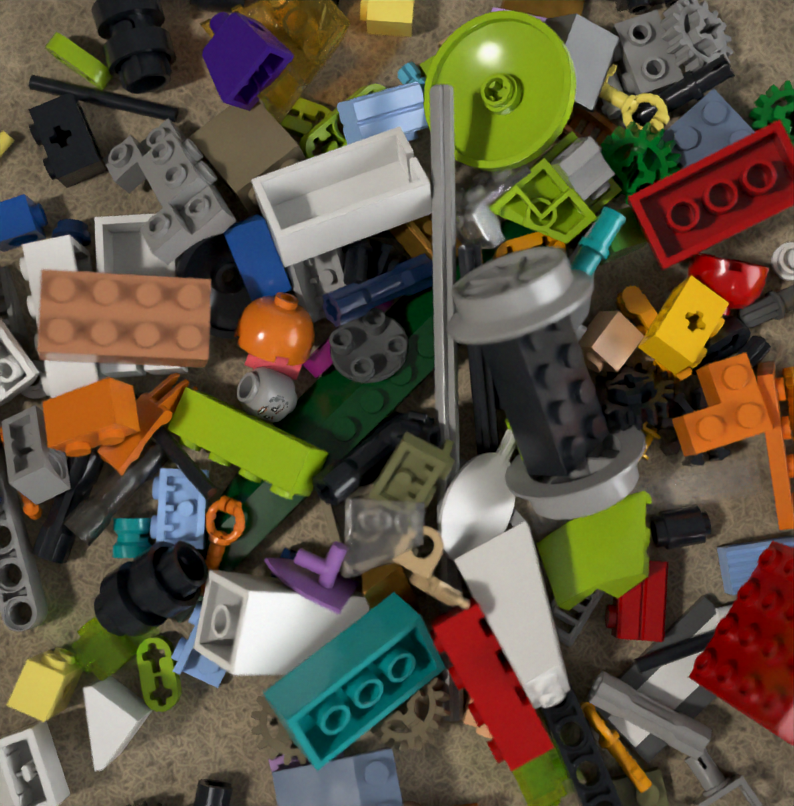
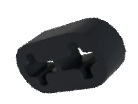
M736 316L724 318L725 322L719 332L711 339L708 338L704 347L707 349V353L695 368H691L692 374L695 375L697 374V369L724 360L740 350L750 338L751 332L749 328Z

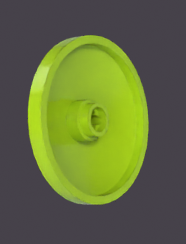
M518 11L486 13L460 26L441 45L427 73L423 103L426 121L430 130V89L438 84L451 85L454 92L455 160L482 171L497 172L515 169L543 154L556 141L567 124L576 94V74L573 60L562 39L540 19Z

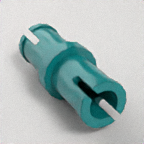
M604 207L589 235L582 237L578 243L580 250L572 261L570 269L581 270L592 276L600 261H606L610 254L608 248L622 224L625 223L626 218L617 211Z

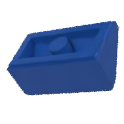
M256 214L231 225L223 232L251 301L263 296H274L278 292L285 293L292 290L263 217Z

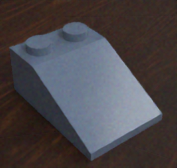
M390 747L335 758L318 771L312 764L272 772L278 806H403L393 751Z

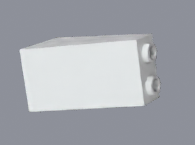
M524 521L454 559L470 594L479 604L486 622L495 634L506 659L513 668L535 710L540 706L548 708L559 703L565 697L564 693L570 690L540 559L530 529Z
M209 570L193 649L232 675H287L369 612L370 608L364 594L357 590L354 591L340 614L301 596L285 585L279 578Z

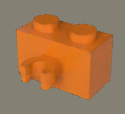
M110 377L42 402L48 448L66 452L68 457L88 455L91 453V448L100 445L122 443L125 436L140 431L133 386Z

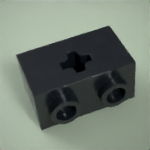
M72 92L28 109L34 122L29 125L30 132L37 145L44 146L48 157L43 159V163L52 180L58 179L68 188L108 171L82 106ZM68 137V146L62 148L64 145L63 138Z

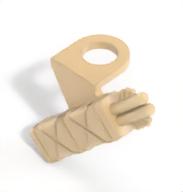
M419 526L412 529L404 538L393 561L403 566L410 584L447 605L455 606L457 604L463 608H468L470 606L469 602L461 597L462 593L431 575L443 554L444 543L441 535L428 526ZM427 535L434 541V550L427 558H417L412 551L413 542L419 536Z

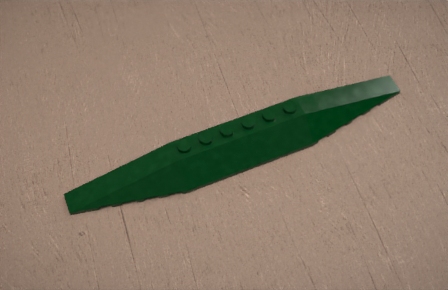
M507 219L472 243L481 245L483 264L493 260V255L501 243L537 231ZM459 257L456 259L457 282L461 279ZM433 286L411 296H402L385 313V315L393 318L403 327L409 343L407 358L395 374L382 381L360 383L343 376L333 364L297 400L296 406L291 413L287 414L282 420L272 424L328 452L329 454L322 470L333 461L342 459L362 443L435 370ZM458 342V348L463 344L462 342ZM239 469L221 497L225 495L242 503V510L245 514V531L235 542L225 547L220 567H218L219 571L233 572L308 496L294 494L292 499L284 498L270 491L271 483L263 479L261 483L251 481L239 475ZM219 510L216 513L215 527L217 530L230 534L234 530L233 527L236 523L235 516ZM207 530L206 548L197 549L203 556L204 560H206V556L208 555L207 552L210 546V541L208 540L209 535ZM200 595L198 601L202 602L204 596ZM198 601L193 606L174 616V618L181 623L194 610Z

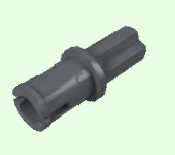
M794 285L778 292L768 291L764 298L755 301L744 309H738L737 317L749 329L773 318L776 320L784 318L785 313L794 310Z

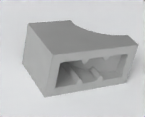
M591 137L576 139L550 162L556 172L569 187L574 189L583 201L588 197L593 201L601 196L611 186L607 180L615 174L602 157L600 147Z

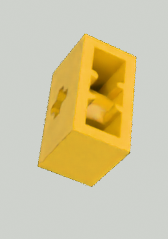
M691 275L672 290L638 345V348L675 375L689 366L695 368L707 353L704 345L708 338L714 337L722 328L725 319L721 316L729 303Z

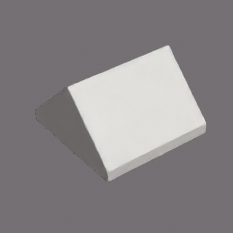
M111 675L103 676L83 688L94 771L103 770L123 752L152 712L143 699Z

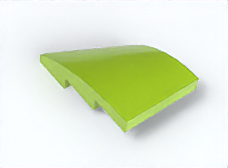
M570 131L500 195L488 209L495 215L567 244L596 219L595 213L622 190L610 178L607 181L611 186L601 196L593 201L590 197L583 201L574 189L567 185L551 166L550 162L578 139L575 133Z
M640 491L627 495L607 509L588 516L575 518L537 543L559 607L569 611L597 589L619 598L648 577L649 557L647 555V547L650 543V529L645 524L646 505L651 504L652 499L649 493Z

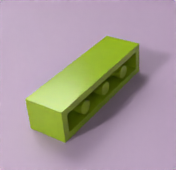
M185 387L167 428L170 432L181 437L179 440L181 445L199 452L201 448L209 451L208 458L226 467H230L231 463L240 467L239 475L257 483H261L263 479L272 484L270 491L287 499H292L294 494L310 497L314 488L312 485L313 477L321 472L329 454L257 417L248 415L245 411L206 392Z

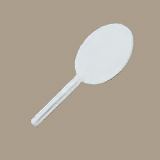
M508 428L496 453H482L469 460L458 471L444 496L439 515L438 533L443 539V552L452 561L504 533L510 521L516 495L512 494L508 489L505 473L508 466L511 465L509 459L517 443L512 430Z

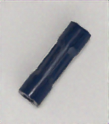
M423 253L395 265L391 271L363 283H350L322 296V307L327 319L335 327H339L365 316L370 309L397 297L411 296L432 287L433 260Z

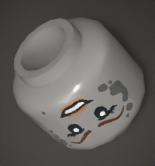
M257 367L253 371L246 373L238 385L237 397L243 411L248 415L268 422H278L291 413L296 406L297 394L295 393V385L292 378L273 369Z

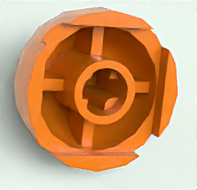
M278 292L276 296H263L255 299L243 310L237 322L234 337L239 336L237 344L251 355L275 363L278 356L289 358L287 365H300L309 359L315 337L313 320L307 310L298 304L299 300L295 296Z

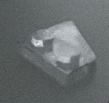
M346 498L344 544L348 549L344 557L343 577L359 576L422 545L424 502Z

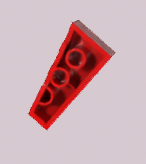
M472 597L467 600L470 605L468 608L457 605L431 619L434 630L430 631L429 634L438 653L442 654L446 651L453 666L448 668V671L458 690L466 688L473 702L468 704L467 707L477 726L480 727L485 724L493 737L487 741V744L498 764L506 761L512 772L555 747L530 700L525 695L513 668L504 656L503 650L489 624L486 622L479 604Z

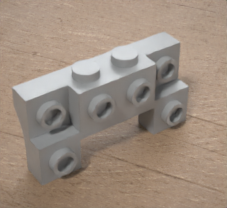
M166 119L159 127L153 129L141 143L133 136H128L103 159L114 182L128 193H131L145 179L149 182L162 209L153 215L139 230L152 254L167 265L193 244L202 239L222 234L236 222V219L214 185V182L217 180L216 175L203 161H200L204 157L202 152L169 119Z

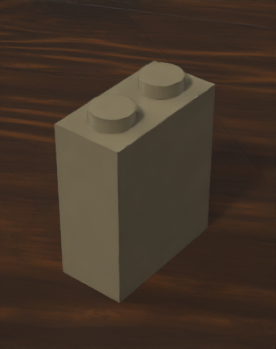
M259 101L250 111L230 105L189 136L191 141L202 152L205 161L249 213L259 207L251 179L307 160L297 142Z

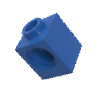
M25 194L0 202V250L2 252L21 247L22 244L46 238L43 226L48 225V220L40 203L36 204Z

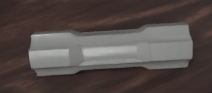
M603 670L596 677L587 698L589 703L615 717L627 720L696 760L702 756L710 741L712 729L708 728V726L683 713L670 709Z

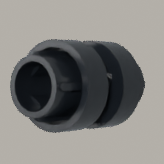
M96 0L92 5L91 11L98 35L107 40L103 46V53L110 75L120 79L122 87L134 94L149 93L165 87L171 80V65L176 61V53L170 33L166 29L160 28L165 21L160 0Z
M159 541L136 555L133 561L122 564L102 579L100 594L94 600V611L99 623L111 634L121 637L125 634L141 637L162 625L167 618L174 617L193 606L200 597L201 585L207 581L208 569L203 556L194 546L187 542L179 541L176 544H172L167 541Z

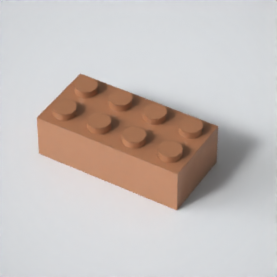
M41 269L37 350L39 359L42 361L205 368L209 360L211 280Z

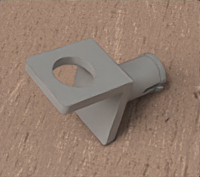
M705 748L704 753L699 758L704 765L703 767L698 760L690 756L684 759L704 788L703 795L693 801L695 806H709L736 787H739L750 806H763L742 775L736 773L730 778L729 776H723L707 752V748Z

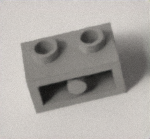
M657 9L616 23L611 30L612 34L619 37V43L612 62L617 61L622 73L619 76L623 92L629 96H636L642 93L656 95L684 78L680 67L675 65V54H668L666 51L670 44L661 38V35L666 31L660 25L661 18Z

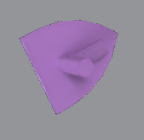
M340 542L332 543L326 559L302 548L299 549L294 560L265 558V563L285 585L301 596L340 614L360 583L338 573L348 549L345 544Z

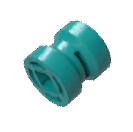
M113 518V531L118 534L117 542L112 547L113 558H134L151 546L148 538L151 518Z

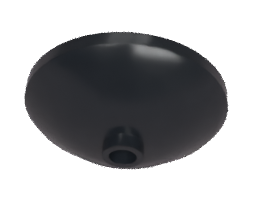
M222 233L202 239L185 250L179 257L175 277L210 279L209 334L220 338L237 339L239 336L234 337L237 322L243 310L252 301ZM227 270H232L234 273L232 280L223 282L222 274Z

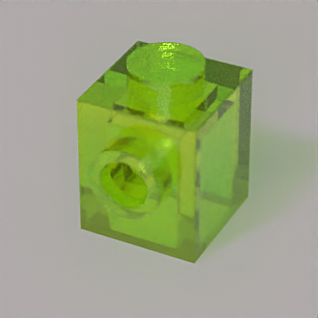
M97 617L89 620L77 631L80 638L71 645L77 652L75 659L86 672L90 673L92 671L100 681H104L115 674L137 655L138 649L126 634L121 637L105 630Z
M547 752L512 771L528 806H558L561 803L560 798L567 795L562 782L568 780L567 774L559 758L556 757L551 760Z

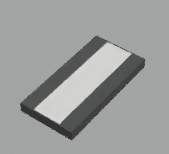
M701 596L665 631L664 642H653L640 656L715 630L718 624L716 607L705 596ZM702 652L641 674L634 661L617 677L642 694L693 719L717 697L688 678L696 658ZM595 706L600 714L647 764L668 744L627 720L615 717Z

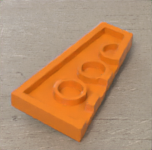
M767 361L758 364L757 383L773 430L765 432L778 525L779 530L794 529V492H792L790 478H794V454H787L785 440L792 439L789 416H782L780 401H786L783 377L776 378L774 361Z

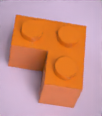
M747 352L697 369L696 372L708 408L672 419L684 457L696 455L773 430Z

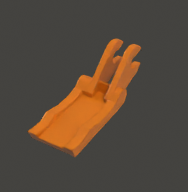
M179 373L169 375L150 393H143L136 400L139 432L125 436L122 443L101 445L97 450L100 458L109 463L121 476H123L130 463L138 459L145 444L154 432L171 420L172 413L175 412L185 387H188L190 383L187 379H184L172 388L180 376Z

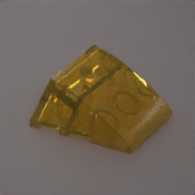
M259 0L245 8L240 4L231 8L232 13L237 12L260 22L294 55V58L277 79L257 95L279 124L282 123L300 95L331 59L351 24L349 19L332 0ZM211 19L199 23L212 39L215 34L209 26Z

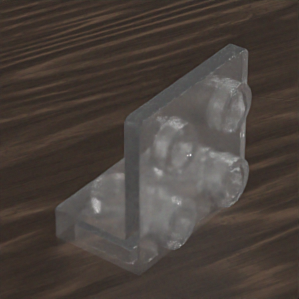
M528 165L515 169L508 167L503 171L496 172L481 171L472 178L474 182L472 186L466 190L460 188L455 191L456 237L462 244L477 243L481 245L482 249L497 247L506 240L500 230L499 219L488 209L487 205L529 175L531 170Z

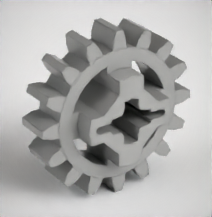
M678 0L663 12L665 19L660 22V25L667 31L661 35V38L669 42L670 47L666 51L668 54H675V57H677L675 65L677 67L683 64L685 65L686 72L691 70L693 73L722 54L726 56L730 63L728 57L733 54V50L727 46V43L732 41V38L724 33L727 25L720 18H717V10L713 12L708 10V3L705 0L700 4L698 0Z

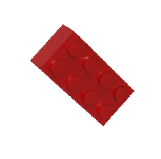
M780 120L628 196V204L661 270L663 271L794 206V147Z

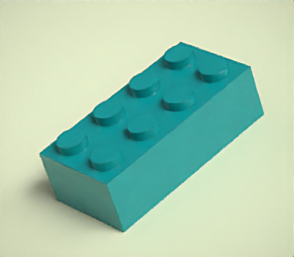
M393 592L264 691L263 695L292 741L318 771L446 667L434 646V642L422 617Z

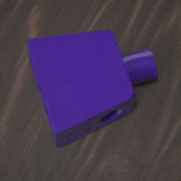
M220 12L210 20L209 26L215 35L203 49L202 56L222 102L250 111L294 58V55L257 20L237 12L230 15L226 12Z

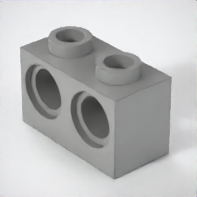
M34 405L1 421L8 480L11 486L36 505L71 489L65 452L48 448L44 412Z

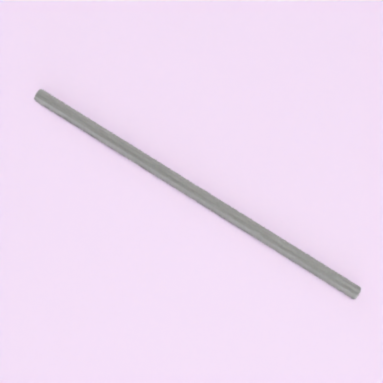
M447 84L434 85L430 89L436 426L439 427L441 432L438 448L441 447L446 438L453 441L450 457L455 459L444 481L439 478L437 479V532L444 496L452 480L460 470L458 341L453 340L447 331V324L450 318L457 312V307L451 294L453 286L457 283L453 87ZM443 552L438 562V579L462 593L461 573L456 563L450 560ZM439 600V615L455 606L447 605ZM445 651L440 654L446 667L440 672V679L445 682L440 691L450 694L451 699L443 703V708L451 711V715L442 718L445 721H459L463 718L464 714L463 689L458 690L448 671V668L452 667L453 664Z

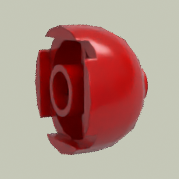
M697 253L691 256L688 277L692 275L726 300L729 305L723 315H729L730 309H744L756 301L765 285L769 268L746 261Z

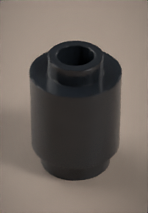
M697 505L659 511L658 516L650 517V531L656 548L665 547L666 550L705 543L706 535L711 534V523L706 511L701 512Z

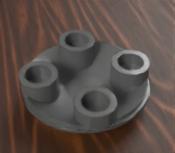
M372 308L365 316L341 325L329 337L330 355L336 369L346 378L360 383H373L387 379L401 368L408 355L409 343L405 330L396 320L385 315L381 309Z

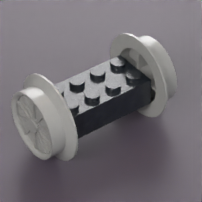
M536 247L499 257L463 276L453 286L451 291L458 311L450 318L447 324V331L449 336L455 341L480 344L520 451L512 460L505 473L508 489L517 497L530 500L533 510L543 517L561 520L574 519L607 509L622 500L633 490L639 479L636 463L645 451L646 441L643 432L637 430L635 425H629L626 431H621L620 424L607 428V421L603 416L595 393V386L591 381L582 348L578 343L569 312L583 303L593 290L594 283L591 275L581 270L570 269L563 249L558 247Z

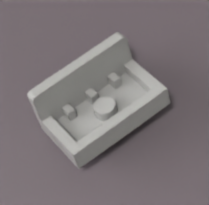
M342 247L284 267L287 277L291 280L295 297L299 300L298 304L307 310L313 323L326 318L322 307V296L346 286L343 282L345 255Z

